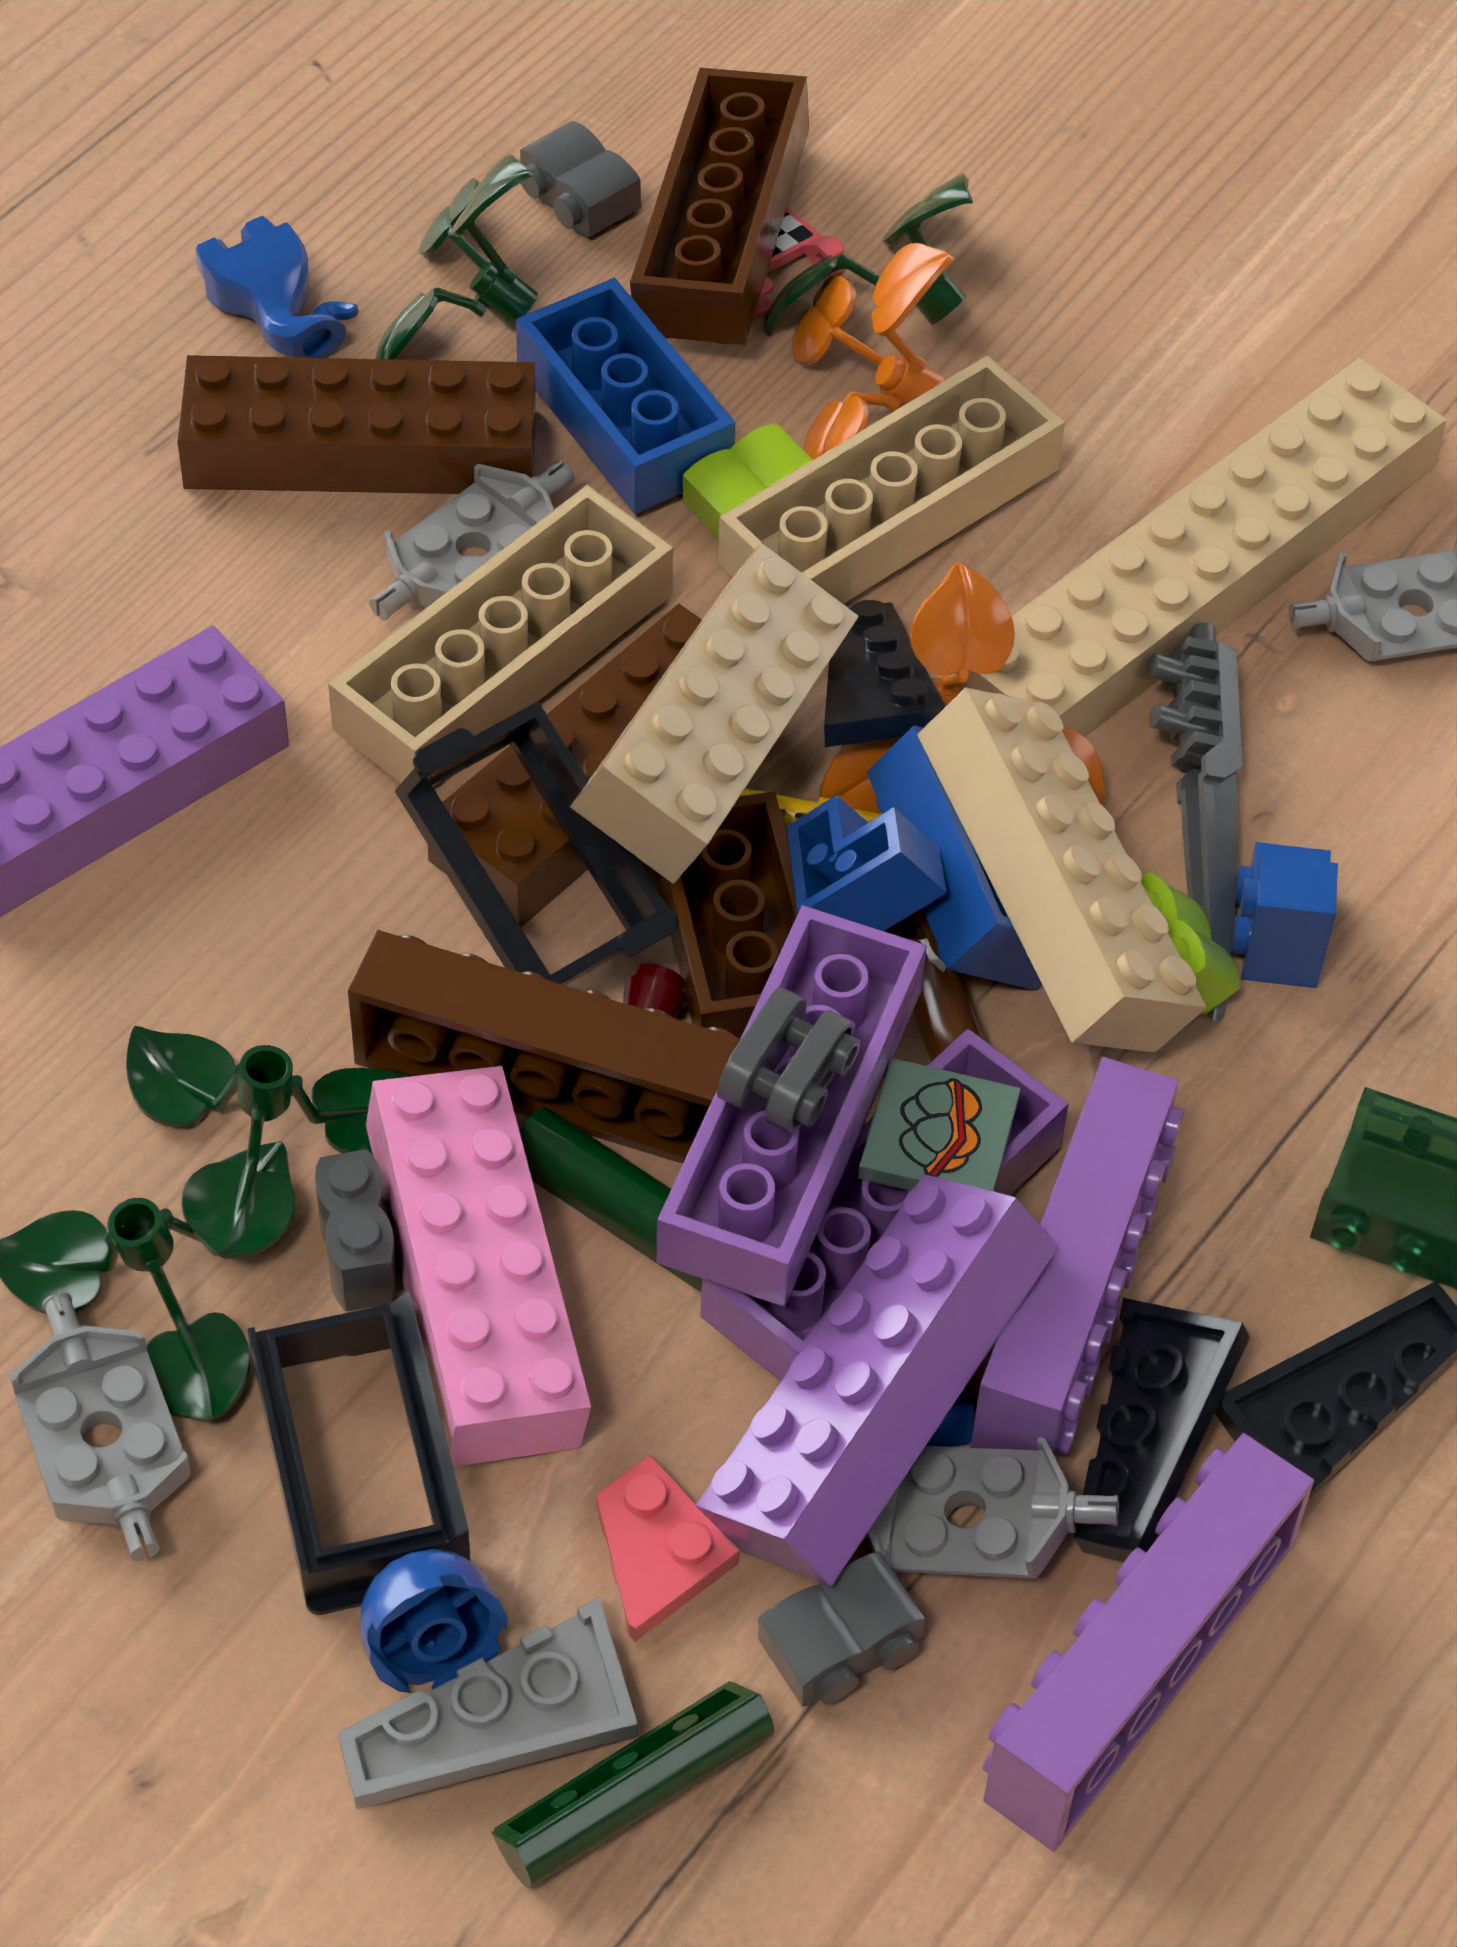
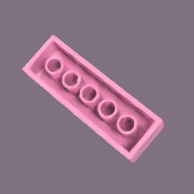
M497 1066L373 1081L366 1128L373 1157L381 1171L384 1204L393 1230L394 1246L405 1293L410 1290L453 1467L581 1448L591 1404L503 1067Z

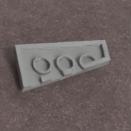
M598 1597L577 1608L576 1616L551 1629L544 1625L521 1637L520 1645L487 1662L480 1658L457 1670L456 1678L427 1693L421 1689L339 1731L338 1735L357 1810L638 1736V1723L601 1600Z

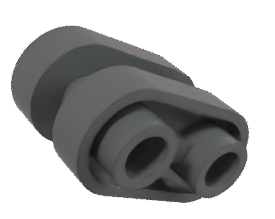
M778 987L770 995L730 1055L718 1083L717 1097L742 1110L747 1109L758 1095L769 1099L765 1120L792 1134L802 1124L811 1127L816 1122L827 1100L828 1090L825 1088L835 1073L843 1077L849 1071L858 1054L860 1039L853 1037L855 1030L854 1021L831 1010H826L819 1017L815 1025L804 1021L807 1008L806 998L783 987ZM791 1045L799 1048L782 1075L774 1072Z

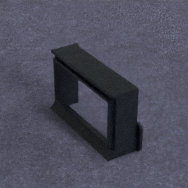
M539 701L475 736L471 731L460 728L416 752L413 757L414 769L396 788L395 793L505 968L521 973H538L551 982L566 986L621 953L626 956H635L677 930L679 922L676 914L669 910L637 857L570 807L587 784L588 779ZM508 745L513 749L626 930L551 975L433 786Z
M410 1290L386 1305L255 1332V1327L248 1328L254 1371L308 1611L315 1615H324L362 1606L364 1596L374 1577L391 1562L412 1552L438 1549L454 1552L471 1561L467 1520ZM390 1349L433 1525L322 1549L282 1368L342 1355L358 1356Z

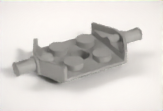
M557 460L554 465L539 476L530 478L526 474L477 464L474 466L475 483L403 536L393 541V532L388 529L384 532L385 551L395 579L391 586L369 600L373 613L377 617L380 615V619L385 621L407 603L415 608L419 605L430 606L554 510L551 503V495L574 480V473L567 463L564 465L563 460ZM472 547L482 548L488 552L482 557L474 555L464 557L459 554L461 551Z
M1457 538L1454 550L1348 567L1345 565L1347 555L1345 552L1339 553L1329 596H1325L1323 600L1289 605V620L1292 623L1293 629L1326 624L1329 632L1335 631L1368 661L1457 648ZM1416 605L1424 609L1428 614L1414 616L1409 611L1400 607Z
M66 1292L58 1293L60 1307L64 1316L60 1315L54 1296L50 1295L43 1301V1308L47 1313L54 1334L10 1374V1379L56 1518L70 1522L116 1525L117 1531L122 1529L130 1551V1558L134 1561L144 1560L138 1535H141L148 1557L151 1558L159 1552L160 1546L155 1539L149 1522L151 1520L150 1512L187 1480L191 1470L186 1451H183L147 1352L144 1334L140 1331L80 1325L72 1304L71 1295ZM101 1424L113 1425L121 1430V1435L117 1441L106 1447H93L84 1441L86 1434L93 1427Z
M1038 1437V1450L925 1446L867 1532L866 1537L873 1553L880 1551L893 1572L1036 1579L1042 1573L1068 1533H1075L1076 1523L1117 1526L1119 1497L1118 1495H1077L1076 1491H1069L1068 1483L1045 1437ZM961 1505H977L985 1511L981 1521L971 1527H956L948 1521L951 1512Z

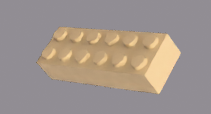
M987 355L719 517L718 564L733 578L760 542H762L844 604L1058 471L1065 422Z
M586 485L330 681L328 689L332 730L401 784L414 769L413 757L418 750L460 728L471 731L475 736L539 701L668 599L673 593V547L593 488Z
M760 542L727 584L570 807L674 884L707 846L859 616Z
M965 687L917 736L1071 1043L1155 1053L1207 1008L1196 987V976L1192 968L1180 957L1168 934V922L1151 902L1141 882L1142 874L1139 867L1126 854L1114 831L1115 822L1113 817L1098 801L1088 781L1089 773L1086 766L1074 755L1062 732L1063 723L1059 715L1048 704L1042 702H1034L1005 696L1000 693L995 694Z

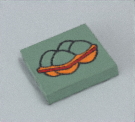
M891 1058L860 1162L858 1179L911 1191L918 1184L922 1176L926 1174L994 1192L1021 1088Z

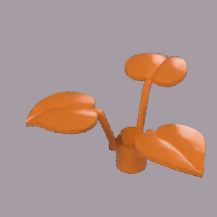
M911 243L902 247L893 256L881 274L873 292V301L877 308L873 311L871 320L873 321L874 332L882 337L886 336L901 353L897 356L889 354L884 357L840 328L852 312L856 302L855 289L849 280L842 276L834 275L827 278L820 285L813 298V306L806 310L795 330L791 348L794 359L803 365H811L817 362L826 353L835 337L843 344L878 365L875 383L880 386L883 395L851 391L846 395L843 403L837 400L828 402L812 423L803 444V450L813 460L865 429L869 416L867 404L881 405L895 411L899 408L900 404L904 406L944 382V376L926 366L927 360L916 355L895 330L906 319L942 272L955 260L952 255L920 243Z
M956 562L951 567L942 582L919 607L912 622L910 643L914 655L927 670L941 675V677L931 679L945 707L961 692L957 686L967 682L969 670L980 674H990L1003 667L1014 645V623L1006 603L989 581L963 563ZM1063 727L1062 732L1074 755L1086 766L1089 773L1088 781L1098 801L1103 805L1106 799V791L1100 759L1094 747L1079 732ZM902 737L842 745L824 775L819 798L821 796L832 798L838 795L851 808L880 813L876 804L877 797L867 771Z

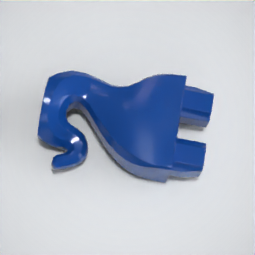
M262 215L245 224L240 231L241 243L228 248L221 239H216L215 237L197 245L195 249L197 267L205 280L207 299L222 312L249 317L255 320L266 343L275 351L299 358H327L334 353L345 339V325L339 320L352 319L359 313L357 304L328 301L317 306L311 315L299 317L309 293L308 256L301 239L287 222L275 226Z

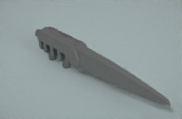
M1199 623L1193 626L1191 631L1192 637L1188 636L1169 657L1154 653L1149 659L1147 675L1167 681L1168 690L1177 693L1169 707L1156 704L1152 708L1149 725L1151 728L1170 732V740L1180 743V747L1171 755V766L1188 771L1176 783L1177 804H1181L1188 897L1193 899L1204 911L1211 929V940L1223 947L1232 958L1233 929L1237 910V903H1235L1236 884L1239 869L1237 773L1243 767L1236 651L1220 641L1216 642L1215 627L1212 624ZM1226 1000L1208 1013L1212 1021L1222 1019Z

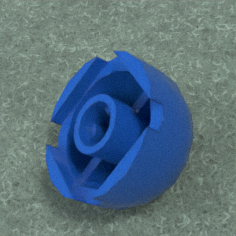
M430 1549L409 1553L391 1562L374 1577L362 1602L360 1631L363 1646L379 1680L396 1691L411 1693L408 1684L422 1685L434 1681L432 1685L433 1690L456 1678L457 1670L478 1659L483 1658L484 1662L495 1658L501 1649L497 1637L502 1630V1625L507 1630L508 1617L491 1581L480 1567L454 1552Z

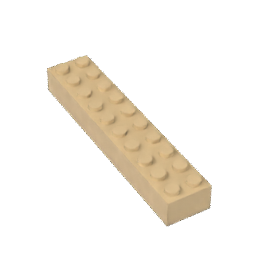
M1358 357L1012 615L1015 631L1014 645L1003 667L990 674H980L969 670L967 682L957 687L961 691L967 687L1048 704L1061 718L1063 727L1077 731L1084 737L1159 680L1147 675V665L1154 653L1169 657L1188 636L1192 637V628L1199 623L1212 624L1215 627V635H1218L1433 469L1436 465L1447 419L1364 359Z

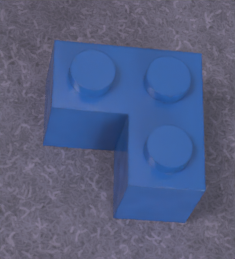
M835 795L787 825L797 915L803 905L885 931L916 911L929 906L933 901L947 893L940 848L895 807L868 823L838 795Z
M1256 842L1251 865L1239 866L1235 903H1240V916L1235 918L1232 953L1243 954L1241 980L1317 988L1336 916L1338 863L1330 862L1331 850Z

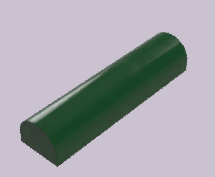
M542 1107L536 1110L519 1130L532 1181L656 1262L657 1220L671 1188L549 1108ZM659 1264L701 1292L702 1278Z
M728 1681L495 1827L494 1831L491 1832L494 1840L513 1873L524 1886L530 1889L774 1734V1724L771 1715L760 1694Z

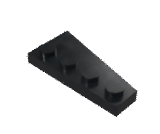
M863 600L854 603L849 608L859 617L829 661L824 720L825 748L903 737L913 726L924 728L945 708L926 668L914 655L910 637L892 602L883 603L877 600Z
M1436 1280L1229 1389L1224 1393L1215 1415L1235 1442L1242 1433H1245L1314 1479L1309 1495L1310 1498L1457 1359V1306Z
M1123 1298L1119 1316L1123 1324L1119 1346H1113L1108 1369L1112 1375L1107 1404H1101L1096 1427L1100 1433L1096 1458L1089 1461L1082 1494L1094 1496L1118 1495V1525L1076 1523L1074 1539L1082 1552L1125 1562L1136 1548L1139 1547L1147 1552L1154 1544L1158 1536L1155 1533L1157 1524L1164 1512L1175 1500L1249 1342L1250 1336L1243 1322Z

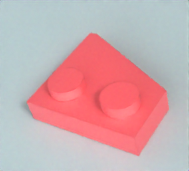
M651 1455L596 1494V1508L603 1536L607 1540L609 1560L615 1584H618L623 1604L627 1633L634 1642L739 1564V1550L696 1507L691 1498Z

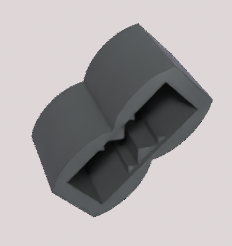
M571 121L520 149L521 164L534 175V177L521 182L526 193L534 199L539 198L546 205L553 207L557 218L565 227H572L583 236L591 237L641 208V180L635 170L621 156L606 150L598 138L578 122Z
M367 1149L320 1157L315 1171V1185L320 1228L327 1245L330 1280L334 1296L346 1312L390 1304L394 1301L397 1292V1270L393 1230L385 1214L383 1181L379 1165Z
M878 1551L845 1565L832 1586L820 1583L808 1587L771 1607L758 1618V1640L802 1707L819 1700L823 1704H832L841 1700L855 1689L859 1683L858 1677L862 1673L881 1666L884 1670H892L909 1661L918 1652L920 1647L918 1643L923 1640L925 1617L885 1558Z

